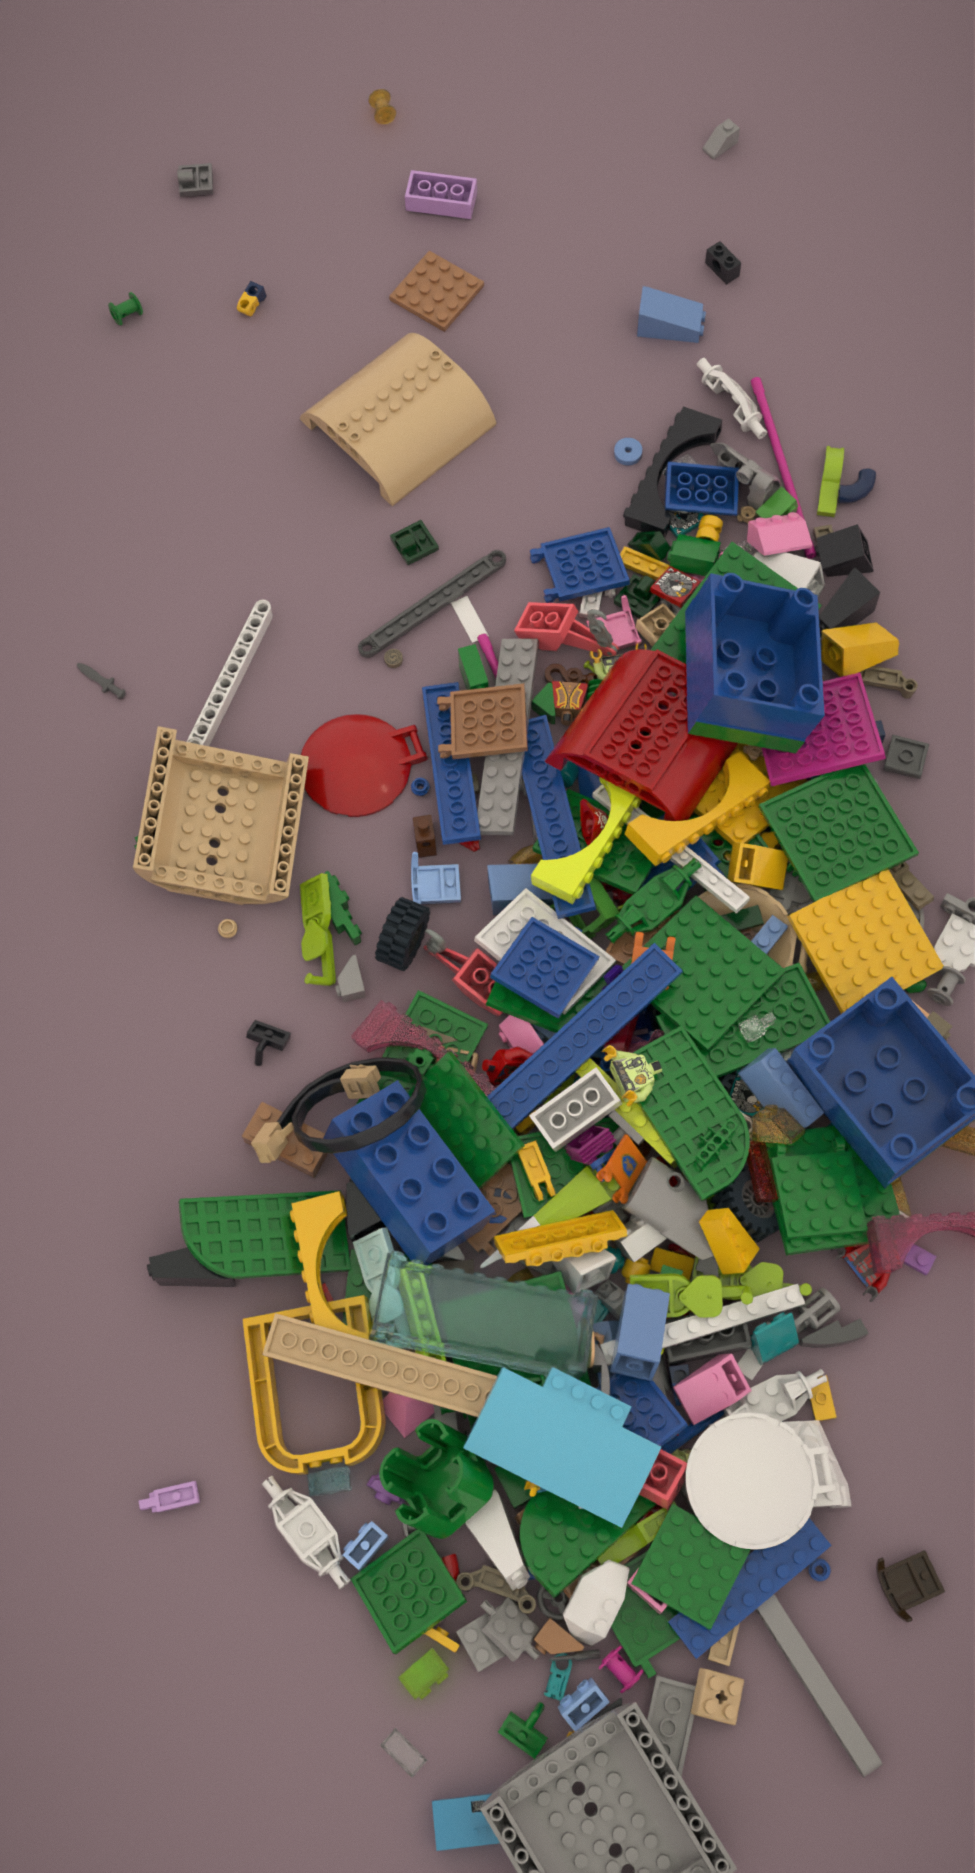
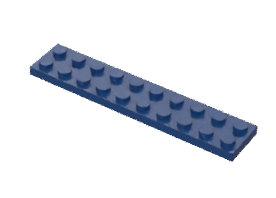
M458 682L422 687L443 845L481 840L470 759H453L452 755L448 758H440V753L438 752V745L451 744V707L448 710L440 711L437 698L450 697V692L460 691Z

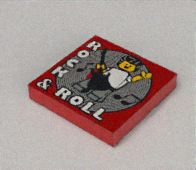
M669 566L650 587V592L681 608L701 581Z

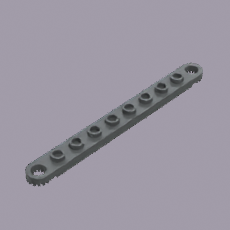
M502 550L491 551L488 555L483 556L375 630L367 638L359 642V654L365 658L373 657L501 569L506 564L505 553ZM496 556L502 558V560L497 563L494 562L492 559ZM370 645L372 649L366 652L363 650V647Z

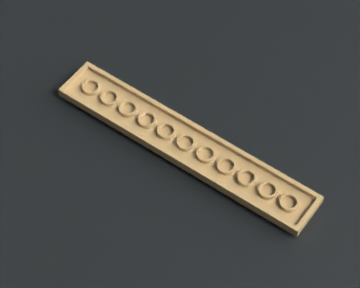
M276 1313L262 1354L266 1357L474 1417H478L497 1378L496 1375Z

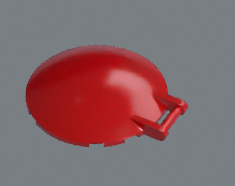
M360 714L345 715L324 723L308 738L301 752L302 756L309 757L304 786L308 796L322 806L324 810L336 815L337 813L348 815V817L367 816L387 808L404 791L408 783L411 766L428 759L418 738L416 725L396 730L393 726L379 718ZM406 737H411L417 754H410L405 740Z

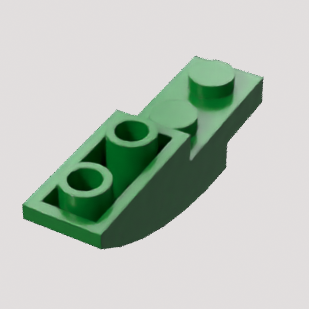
M326 871L325 874L328 875L332 923L338 934L346 931L354 946L361 943L360 935H362V932L357 924L353 925L351 922L353 918L348 911V900L350 899L345 890L341 891L338 887L340 883L335 875L332 876L329 871Z

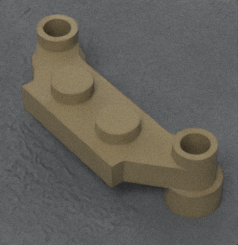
M872 666L860 672L864 685L898 690L901 692L902 697L906 699L911 698L918 687L914 679H906L900 670Z
M483 1565L480 1570L472 1573L463 1572L457 1577L456 1583L462 1591H469L474 1587H478L505 1598L509 1597L511 1600L518 1602L519 1609L524 1614H531L536 1609V1601L528 1594L526 1588L523 1586L520 1589L512 1590L497 1569ZM464 1579L470 1581L468 1586L462 1585ZM525 1602H530L532 1604L530 1609H525L523 1607Z

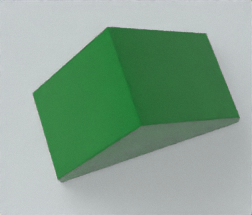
M548 683L531 701V709L540 716L546 715L548 722L555 724L552 683Z

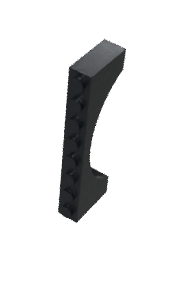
M684 406L681 412L676 414L674 425L669 427L667 438L662 440L660 451L655 453L653 464L648 466L645 473L646 477L640 481L637 493L633 494L629 508L626 507L623 518H625V526L641 532H661L664 538L670 530L672 515L665 510L659 498L658 484L668 462H672L676 457L689 449L715 443L722 431V419Z

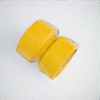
M704 515L700 519L696 537L719 542L723 521L713 515Z

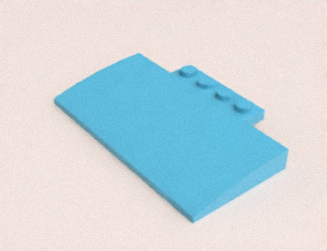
M501 1367L463 1448L622 1528L651 1471L661 1446L622 1427L631 1406L554 1367H551L543 1386Z

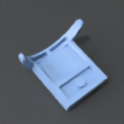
M413 852L411 859L413 901L419 904L460 903L459 864L418 866V853Z

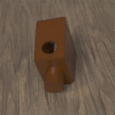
M432 816L413 817L418 858L436 856ZM425 842H429L430 844L428 846H422V844Z

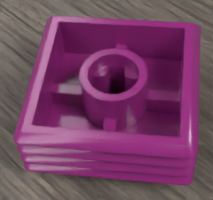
M593 1125L564 1146L566 1153H569L568 1156L571 1157V1160L590 1165L597 1160L596 1156L601 1152L606 1153L611 1150L616 1139L613 1138L614 1135H611L612 1132H609L608 1128Z

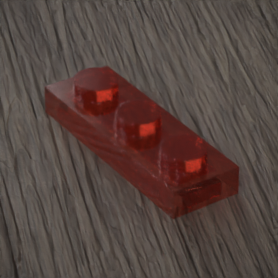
M750 1141L747 1162L756 1202H775L778 1200L766 1143L765 1141Z

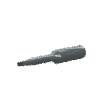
M599 1649L579 1651L573 1655L552 1657L549 1661L599 1659L600 1651Z

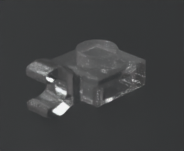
M772 1012L760 1020L755 1015L739 1023L738 1028L746 1041L750 1043L766 1035L765 1028L775 1024L774 1020L776 1018Z

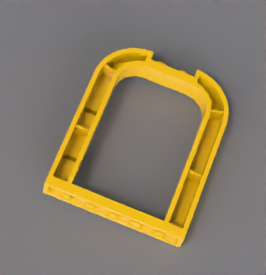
M365 1295L328 1302L334 1314L346 1312L347 1326L369 1334L374 1341L371 1314L368 1306L369 1300ZM310 1305L275 1313L304 1320L310 1318L309 1312L312 1311ZM275 1313L244 1318L243 1327L256 1435L259 1448L268 1462L282 1471L305 1475L308 1474L307 1465H309V1468L321 1467L323 1462L330 1461V1464L342 1463L343 1459H345L346 1465L353 1466L369 1458L380 1445L385 1432L386 1420L382 1390L356 1382L361 1420L360 1432L357 1438L351 1444L340 1448L303 1455H294L289 1452L283 1441L273 1358L262 1355L269 1335V1326L272 1325Z

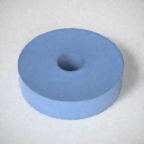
M623 438L614 447V457L622 465H634L642 457V445L636 439Z

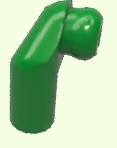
M921 980L905 990L908 993H919L925 990L927 983L925 980Z

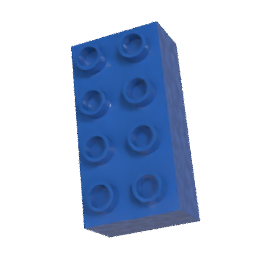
M397 1080L333 1118L323 1139L350 1136L374 1127L396 1113L410 1096ZM420 1109L404 1126L383 1140L358 1150L334 1153V1156L418 1271L483 1230L495 1212L494 1208Z

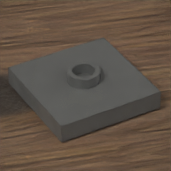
M892 735L883 770L920 779L929 744Z

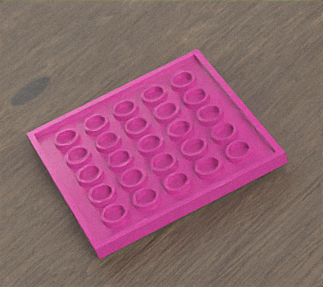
M860 672L823 681L825 716L806 738L805 743L796 754L761 747L771 786L886 759Z

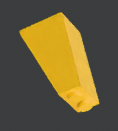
M877 622L822 630L821 661L840 677L855 674L897 656L899 640Z

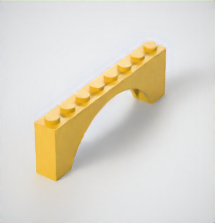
M739 751L725 761L722 769L725 781V795L721 802L710 812L698 818L685 821H664L642 814L628 823L625 835L655 866L662 862L666 863L672 855L681 853L690 843L695 844L702 835L711 833L714 827L722 826L728 818L737 816L743 808H749L758 798H764L769 792L770 780Z
M338 1191L292 1203L293 1210L290 1211L292 1222H295L296 1225L294 1237L296 1242H299L298 1258L301 1263L303 1262L304 1270L301 1273L303 1281L307 1283L308 1291H305L307 1302L311 1303L312 1311L309 1312L311 1323L373 1341L372 1336L350 1328L334 1314L325 1298L321 1284L320 1267L325 1245L335 1227L348 1216L344 1195Z

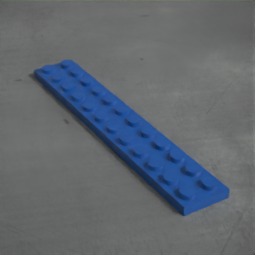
M547 716L529 719L527 731L528 751H525L522 776L543 860L560 859L581 851L561 771L545 762L554 749ZM590 883L585 884L582 896L576 899L573 904L552 895L558 919L596 910Z
M654 943L487 1096L509 1126L514 1129L675 981L683 971Z

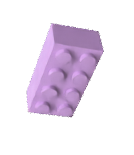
M411 170L405 193L406 211L471 219L477 196V179Z

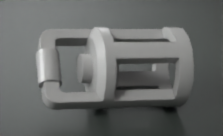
M820 1288L805 1301L803 1306L798 1307L800 1316L794 1320L797 1335L808 1326L818 1330L841 1310L836 1299L825 1288ZM820 1297L819 1301H817L810 1308H807L811 1303H813L816 1299ZM829 1309L831 1310L828 1314H826L822 1319L818 1321V1318L820 1316H822Z

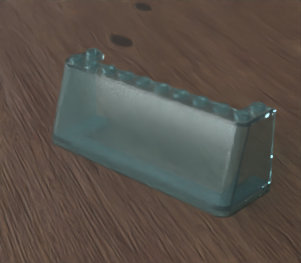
M398 1251L387 1253L369 1340L539 1375L543 1374L544 1376L548 1375L551 1367L578 1380L586 1373L598 1295L593 1294V1291L581 1289L580 1292L571 1295L569 1291L563 1289L551 1291L548 1290L547 1286L543 1285L532 1287L527 1286L528 1283L523 1281L512 1283L507 1282V1279L503 1277H494L492 1279L487 1278L483 1273L474 1272L473 1275L467 1274L465 1270L459 1268L447 1270L444 1269L443 1265L439 1264L427 1266L423 1265V1262L419 1260L408 1262V1259L404 1257V1253Z

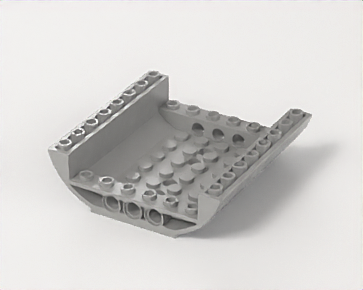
M636 1702L617 1707L579 1728L515 1772L512 1777L489 1796L480 1808L517 1873H621L622 1867L626 1864L633 1866V1873H733L737 1870ZM578 1781L584 1784V1791L581 1794H574L572 1792L573 1784ZM588 1802H593L597 1806L596 1812L592 1815L584 1812V1807ZM614 1843L621 1845V1852L617 1856L609 1854V1848Z

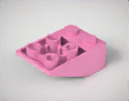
M732 1353L718 1354L673 1386L692 1425L736 1403L752 1391Z

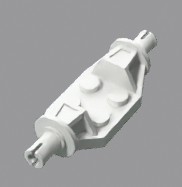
M700 359L697 367L704 373L701 380L702 383L708 385L716 394L724 390L730 392L732 399L739 405L733 416L741 424L742 431L752 430L758 439L765 437L767 431L759 423L762 419V414L757 411V405L735 380L722 372L723 368L721 365L712 367L707 359Z
M822 1369L807 1377L803 1376L800 1371L795 1372V1374L776 1375L751 1387L752 1391L723 1409L725 1417L739 1413H759L783 1422L796 1415L807 1399L813 1398L811 1389L827 1382V1377L825 1375L817 1379L824 1374Z
M270 1476L269 1480L267 1481L266 1479L261 1485L264 1486L273 1498L268 1508L272 1509L276 1528L304 1564L317 1571L320 1577L329 1574L338 1588L342 1589L351 1580L339 1566L344 1557L340 1553L337 1532L310 1497L295 1492L292 1488L283 1491L274 1477ZM288 1497H290L292 1500H294L298 1505L295 1506V1505L288 1499ZM329 1546H330V1548H331V1550H332V1553H333L335 1559H333V1557L331 1556V1554H330V1552H329V1550H328V1547H329Z

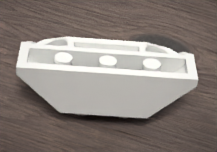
M607 1560L603 1565L595 1567L581 1576L563 1613L569 1632L577 1641L592 1646L606 1638L625 1598L629 1567Z

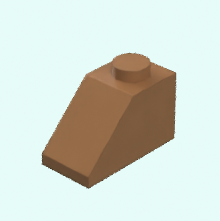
M549 1618L533 1639L536 1642L534 1647L543 1655L547 1652L553 1655L579 1652L584 1649L581 1643L551 1618Z

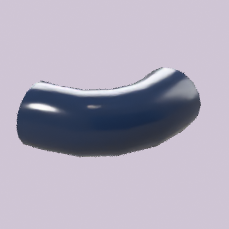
M869 468L859 471L858 480L854 484L840 485L838 503H853L865 498L873 490L876 481L875 470Z

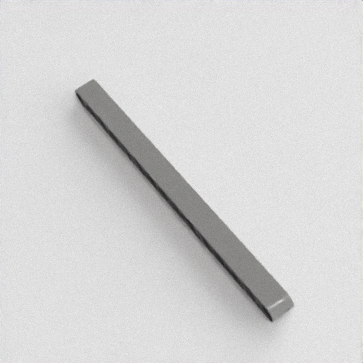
M684 1482L680 1493L693 1511L686 1491V1482ZM773 1594L756 1609V1612L857 1770L863 1777H866L883 1765L879 1756Z

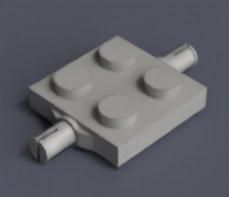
M509 1597L497 1608H494L485 1599L480 1607L489 1614V1617L481 1631L512 1662L517 1660L524 1651L533 1660H536L541 1653L531 1643L540 1628L526 1614L522 1613Z

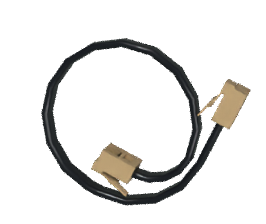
M387 1057L355 1061L326 1072L303 1088L289 1103L277 1122L265 1123L251 1142L260 1163L276 1161L288 1144L286 1136L293 1130L298 1141L311 1151L330 1154L358 1150L383 1140L404 1126L420 1109L427 1091L421 1072L417 1066L405 1059ZM379 1072L407 1073L417 1081L412 1096L396 1113L374 1127L354 1135L333 1139L310 1137L302 1131V1125L308 1112L323 1099L341 1092H346L349 1099L369 1098L379 1092L380 1089L377 1084L381 1078Z

